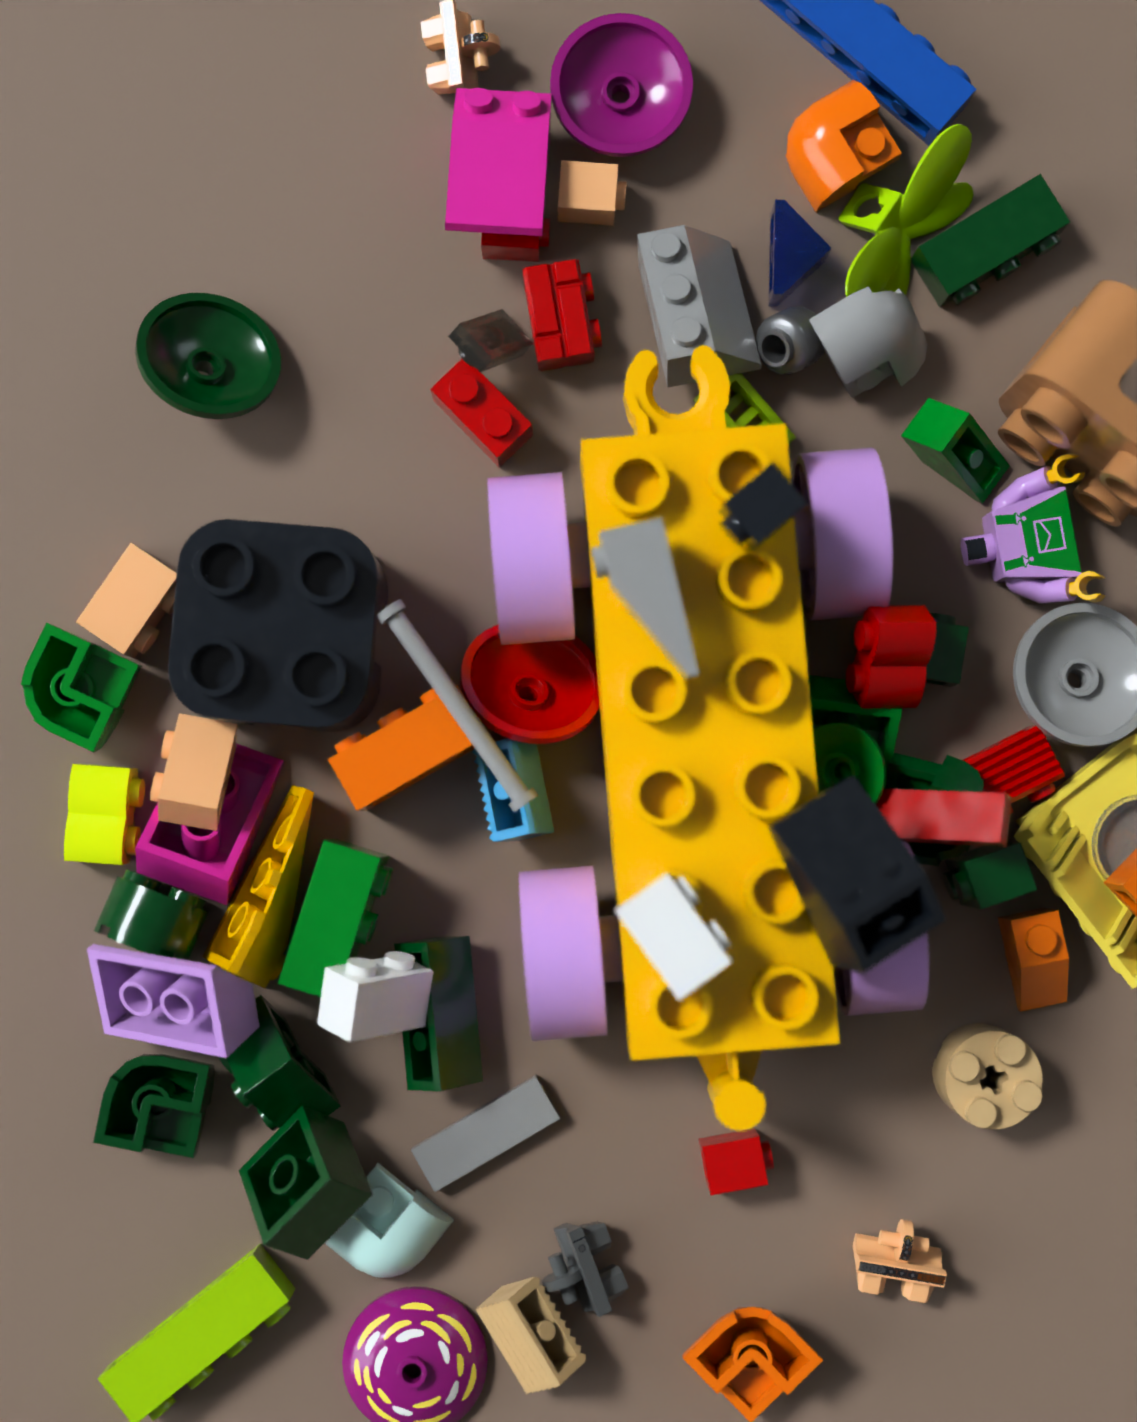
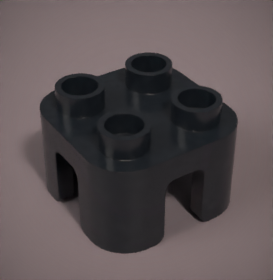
M235 519L217 520L200 527L188 538L178 560L168 664L169 680L175 695L185 707L198 715L236 724L254 725V723L286 725L306 730L327 732L343 731L358 725L375 707L380 691L381 666L374 661L377 629L376 616L387 607L388 582L382 566L362 540L352 533L338 528Z

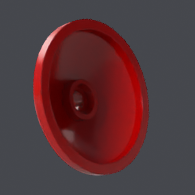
M495 625L478 635L464 654L460 669V687L465 699L486 727L508 739L529 744L560 742L582 732L594 720L600 709L596 657L585 643L576 636L572 640L501 645L499 625ZM522 698H528V699H530V700H532V701H527V700H524V699H522Z

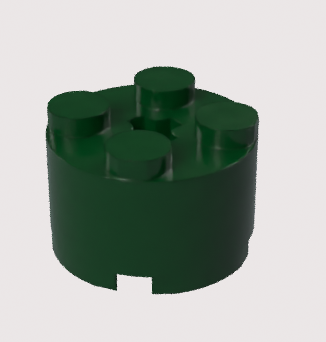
M126 869L123 878L117 876L94 932L107 935L108 938L147 954L173 958L175 953V959L188 961L209 912L203 910L206 903L205 900L173 887L168 896L159 893L162 883Z

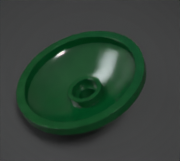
M186 293L168 298L149 311L138 330L135 355L143 379L159 398L184 413L207 419L239 417L261 406L270 397L277 384L281 370V355L272 331L256 313L241 303L227 297L210 293ZM199 371L205 372L208 375H203Z

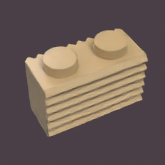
M531 1277L503 1285L476 1308L478 1315L526 1394L546 1389L550 1390L553 1387L554 1389L557 1388L586 1362V1354L581 1353V1346L575 1344L576 1337L570 1336L571 1329L565 1328L566 1320L560 1319V1312L555 1311V1303L550 1302V1295L545 1294V1286L539 1285L540 1278Z

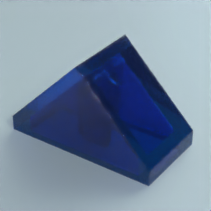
M775 199L770 213L768 306L778 307L826 261L832 249L786 200Z

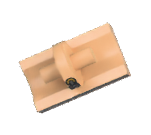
M454 0L440 2L441 14L421 22L425 46L432 52L445 48L446 56L444 61L428 64L426 68L428 86L437 94L456 93V88H479L477 71L489 69L488 57L499 52L501 48L500 39L493 33L485 32L483 20L472 21L469 13L457 10Z
M900 1219L896 1232L880 1230L879 1237L855 1233L852 1246L858 1290L861 1292L876 1295L883 1293L886 1279L890 1278L902 1280V1296L910 1301L927 1303L935 1286L944 1288L947 1273L942 1267L941 1248L929 1246V1238L914 1236L913 1222L911 1220Z

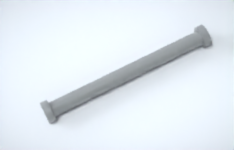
M401 599L393 602L377 614V619L382 625L386 623L389 625L512 800L509 806L513 812H516L536 798L538 793L533 787L528 789L403 612L406 606Z

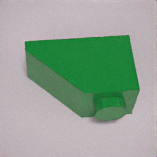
M931 398L926 400L901 435L924 464L975 501L982 504L1010 467L970 413Z

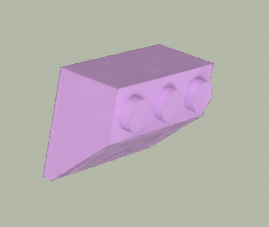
M92 944L87 948L104 1034L227 1058L260 1027L253 984L218 966Z

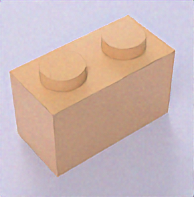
M130 543L76 623L123 655L135 658L138 652L144 654L155 642L159 634V630L155 627L166 612L168 614L173 613L177 573L141 548Z
M179 713L175 731L166 730L163 740L161 758L167 759L164 773H155L151 788L150 801L158 802V821L217 831L236 751V723Z

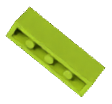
M260 1243L110 1363L98 1377V1381L130 1422H139L147 1415L154 1421L176 1402L172 1395L181 1387L187 1384L192 1390L210 1376L215 1370L211 1363L225 1353L230 1359L243 1350L253 1340L249 1333L258 1325L264 1322L269 1328L286 1315L291 1309L287 1302L292 1297L296 1288Z

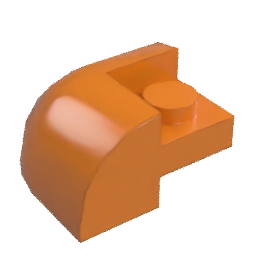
M855 80L850 81L810 105L795 119L787 136L786 159L790 170L815 212L857 188L858 183L899 160L902 154L878 114L881 107L880 104L861 82Z
M738 1307L718 1318L682 1355V1358L717 1394L721 1392L749 1422H753L783 1391L789 1395L823 1361L822 1357L787 1321L763 1307Z

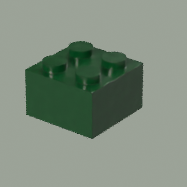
M303 1105L239 1169L263 1245L306 1260L373 1195L345 1123Z

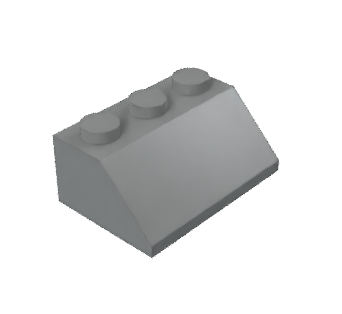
M686 225L637 234L638 266L667 388L696 382L691 376L690 360L693 351L702 345L712 348L725 364L728 376L761 369V361L730 241Z

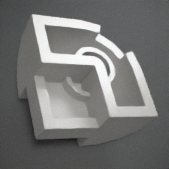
M868 286L847 296L809 319L851 398L865 390L874 388L892 374H894L902 387L917 374L925 361L928 344L911 302L899 288L895 292L883 291L873 293Z

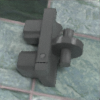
M596 1221L580 1226L565 1223L554 1228L562 1253H555L548 1257L553 1273L547 1275L542 1280L545 1291L553 1292L560 1290L566 1305L577 1301L579 1298L583 1311H595L598 1317L611 1312L612 1308L609 1302L626 1292L628 1285L618 1265L611 1264L597 1270L593 1255L612 1247V1241L606 1225Z

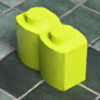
M72 764L68 790V816L64 837V861L113 865L130 863L131 855H136L135 847L141 837L140 827L134 826L135 808L142 807L145 796V781L138 778V768Z

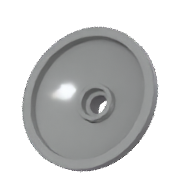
M1093 603L1064 605L1049 611L1037 619L1020 640L1013 664V680L1016 695L1029 719L1051 738L1078 747L1106 745L1134 731L1137 728V626L1121 613ZM1069 673H1074L1079 677L1080 685L1078 688H1074L1069 684Z

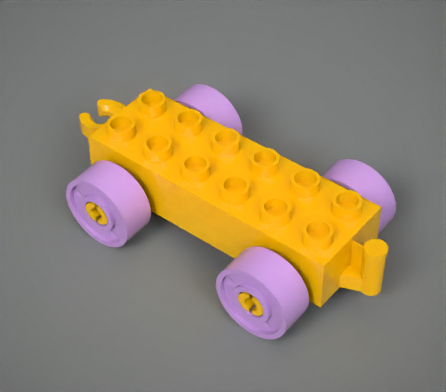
M698 346L693 351L690 360L691 376L697 382L699 388V399L696 405L688 412L681 414L668 413L661 409L655 402L653 395V386L658 378L657 357L650 350H642L636 354L626 372L623 395L627 419L634 429V435L581 439L580 471L585 522L567 523L562 472L488 478L490 535L501 645L575 639L572 588L590 587L616 907L665 872L669 874L673 881L682 875L701 901L692 908L704 924L714 919L732 944V946L724 951L732 963L684 998L678 1000L619 916L616 914L614 916L598 917L593 866L520 871V912L530 1032L532 1041L607 1035L604 983L622 982L626 1039L631 1060L696 1055L708 1079L707 1089L717 1118L726 1127L732 1130L743 1131L753 1128L758 1124L765 1113L766 1101L762 1091L759 1092L753 1083L762 1050L840 1043L836 995L841 1011L845 1016L922 1010L927 999L929 984L927 932L865 973L830 964L768 829V825L818 796L802 608L807 620L811 621L862 617L869 606H889L893 568L889 499L882 464L874 448L798 453L793 463L791 483L786 423L726 428L725 411L729 403L730 382L725 364L712 348L708 346ZM772 462L807 503L799 513L757 549L752 551L746 543L739 547L727 536L720 526V522L724 518L719 511L723 503ZM660 517L663 518L699 675L696 678L685 680L612 593L608 578H597L591 548L600 546L598 540L599 531ZM902 841V842L905 844V846L908 848V850L910 851V853L913 855L912 850H911L910 846L908 845V843H907L906 841Z

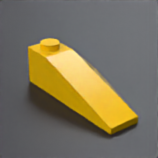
M293 785L289 789L202 956L226 971L262 988H266L270 980L273 981L278 977L285 962L286 955L283 953L289 942L314 792L307 788Z

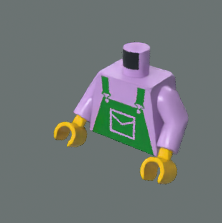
M1076 454L1061 455L1055 460L1052 468L1045 466L1021 476L1003 490L993 500L992 511L982 517L984 534L961 539V554L964 564L970 566L990 562L994 582L1006 583L1010 592L1036 603L1074 601L1077 596L1089 602L1097 603L1102 601L1105 595H1088L1086 587L1092 579H1104L1105 577L1093 571L1081 572L1066 487H1057L1058 482L1065 484L1076 483L1084 478L1085 472L1078 473L1071 478L1064 472L1065 463L1079 456Z

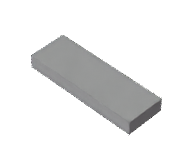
M535 1075L413 1146L411 1152L434 1192H437L560 1119V1115L539 1078Z

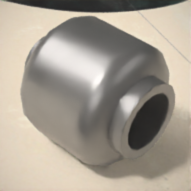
M789 307L766 318L758 328L755 340L759 357L769 370L781 375H791L816 363L823 355L825 350L809 322V319L816 315L813 311L805 307Z

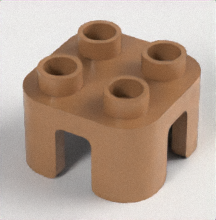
M1103 280L1088 293L1078 307L1074 306L1001 395L999 405L1007 420L999 428L998 435L1004 444L1015 454L1036 466H1044L1050 457L1056 460L1061 455H1078L1079 457L1068 460L1064 465L1074 475L1085 472L1084 478L1073 490V496L1091 515L1108 525L1118 527L1129 514L1137 517V404L1124 395L1119 386L1120 379L1137 359V290L1117 281Z

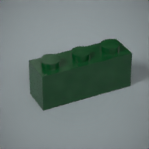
M1039 174L920 245L912 256L911 262L939 307L951 300H954L956 305H960L982 290L979 283L991 276H994L996 281H1000L1022 266L1019 259L1031 252L1040 257L1062 242L1059 235L1071 221L1042 175Z
M470 936L432 937L395 943V951L411 954L415 957V962L433 970L425 1027L402 1031L407 1090L441 1092L483 1082Z

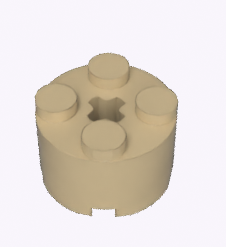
M972 1023L955 1029L942 1042V1047L937 1058L934 1059L932 1067L933 1082L943 1102L967 1122L978 1128L1004 1129L1021 1122L1040 1105L1043 1084L1042 1069L1034 1051L1020 1038L997 1026ZM990 1067L994 1070V1073L989 1076L990 1082L984 1084L980 1080L986 1077L985 1069Z

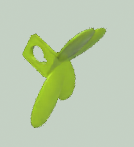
M955 124L945 129L935 138L920 159L904 194L866 183L858 187L838 219L842 225L874 233L875 236L862 247L849 267L845 282L846 297L868 286L873 293L883 291L895 292L899 288L905 295L907 294L911 268L910 239L932 233L947 226L962 215L973 200L974 193L970 184L967 182L954 183L970 152L972 134L968 127L963 124ZM871 198L879 199V205L882 209L878 214L871 213L866 217H857L858 208L862 203Z

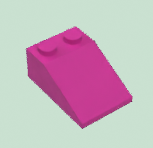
M456 88L452 118L445 230L542 236L550 148L552 94L535 93L527 90L517 92L487 90L484 88Z
M240 744L236 745L217 831L158 821L157 802L135 847L137 873L228 905L247 863L281 772L283 760Z

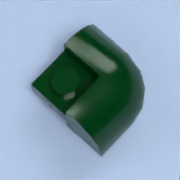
M894 753L888 766L886 789L983 792L984 781L975 768L965 761L950 755L946 756L943 764H938ZM907 842L914 858L919 864L939 866L942 860L958 857L964 851L968 852L971 846Z
M143 1054L126 1061L110 1077L105 1088L93 1143L140 1153L145 1149L194 1158L199 1148L206 1109L211 1103L215 1076L214 1065L165 1054Z

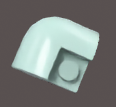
M377 1163L366 1176L373 1195L325 1244L354 1268L374 1277L391 1278L407 1273L419 1264L454 1222V1219L420 1191H412L392 1173Z

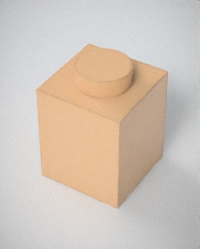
M561 160L558 222L614 226L615 210H625L627 181H617L618 164Z

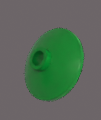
M847 723L826 724L813 730L818 795L845 780L841 775L840 769L842 764L846 762L851 767V776H855L876 805L882 795L886 782L885 760L876 741L861 728Z

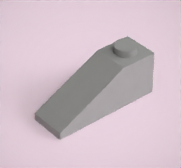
M660 517L599 531L598 540L600 546L591 548L597 578H608L612 593L685 680L696 678L699 675L663 518Z

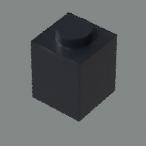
M771 462L723 503L719 513L723 516L724 520L720 522V526L737 546L741 547L746 543L754 551L799 513L807 502Z

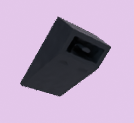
M849 776L768 825V829L831 965L865 973L946 920L926 873L855 776Z

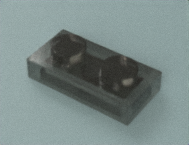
M503 309L461 322L448 336L458 347V353L461 358L480 372L522 357L534 344Z

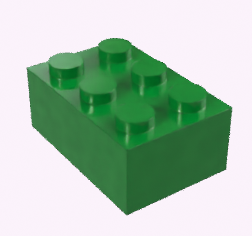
M335 838L323 840L277 984L321 997L325 967L347 964L348 959L358 956L361 944L366 945L367 941H371L378 922L379 914L372 912L376 897L381 898L382 895H386L394 868L386 866L389 855Z

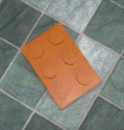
M456 685L457 689L460 691V693H461L462 696L464 697V695H463L461 689L459 688L458 685ZM434 689L421 695L420 699L423 705L408 713L407 710L401 707L379 719L377 723L381 729L366 737L365 734L361 735L360 732H357L334 746L337 754L330 757L328 761L357 811L370 810L474 750L475 747Z

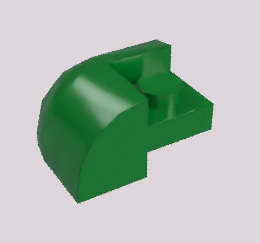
M46 623L24 669L21 685H23L25 704L34 717L33 721L44 729L87 750L96 752L107 742L125 711L122 707L142 666L82 637Z

